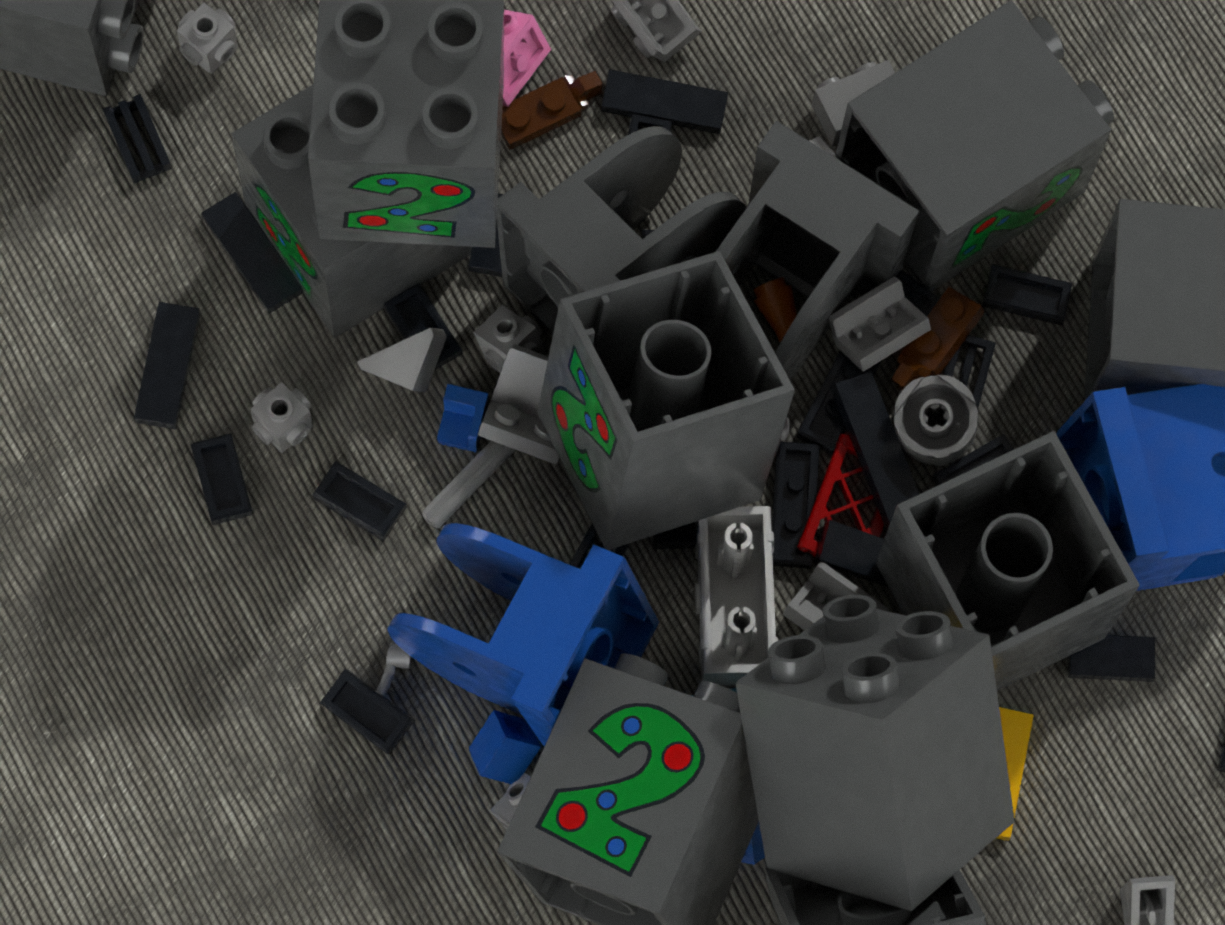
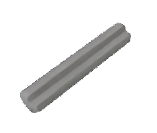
M490 441L423 510L422 514L426 522L436 529L440 528L516 449Z

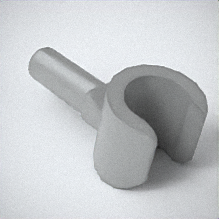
M397 644L391 645L387 651L386 667L377 691L384 697L395 676L396 667L410 669L412 657Z

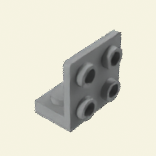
M512 344L478 436L557 465L559 455L537 413L548 356Z

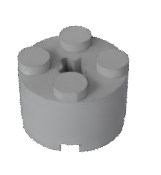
M948 375L921 377L910 382L899 394L894 409V430L902 450L914 460L928 465H946L964 455L975 439L978 425L977 405L971 391L959 380ZM938 413L943 414L944 426L936 424L934 427H930L928 425V414L933 417L938 415Z

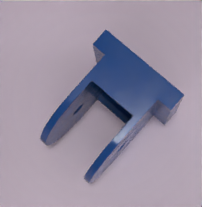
M1197 384L1127 395L1125 387L1092 392L1056 432V435L1140 584L1136 591L1207 580L1225 574V387Z
M450 523L443 526L436 539L437 546L441 552L472 579L511 601L490 642L486 643L439 622L408 613L396 614L390 622L387 631L392 640L402 650L434 673L483 699L522 715L545 747L584 659L614 668L622 653L642 657L659 624V620L625 557L593 544L581 569L489 531L470 525Z

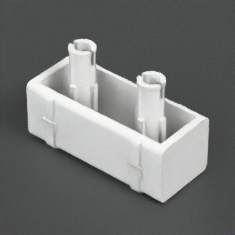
M769 506L738 507L696 522L695 558L698 560V583H695L696 614H699L700 617L699 663L701 664L702 681L716 683L726 688H736L735 682L769 658L768 649L773 643L778 641L775 625L773 576L774 532H772L771 507Z

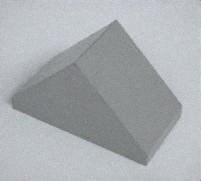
M428 328L357 362L361 370L409 390L426 392L447 336L443 329Z
M1173 875L1129 879L1120 889L1124 925H1174L1175 878Z

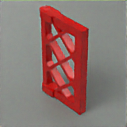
M846 434L839 435L805 529L797 545V549L805 553L808 552L813 557H816L819 542L813 539L822 519H824V522L832 520L830 516L850 509L858 530L880 537L884 527L883 520L876 507L869 528H865L856 506L873 500V495L854 502L845 478L863 472L862 467L842 474L840 470L846 452L857 456L851 439ZM838 482L847 505L828 512L826 505L834 483Z

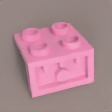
M504 10L503 106L507 107L551 51L533 15Z

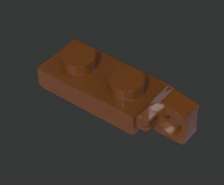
M596 71L578 77L576 80L572 74L564 78L561 77L514 99L508 107L503 106L501 136L508 149L512 150L581 117V112L589 107L588 100L602 94L603 83Z
M948 287L927 316L931 330L907 344L901 351L897 359L899 367L891 378L895 388L902 391L915 379L940 375L984 315L983 307Z

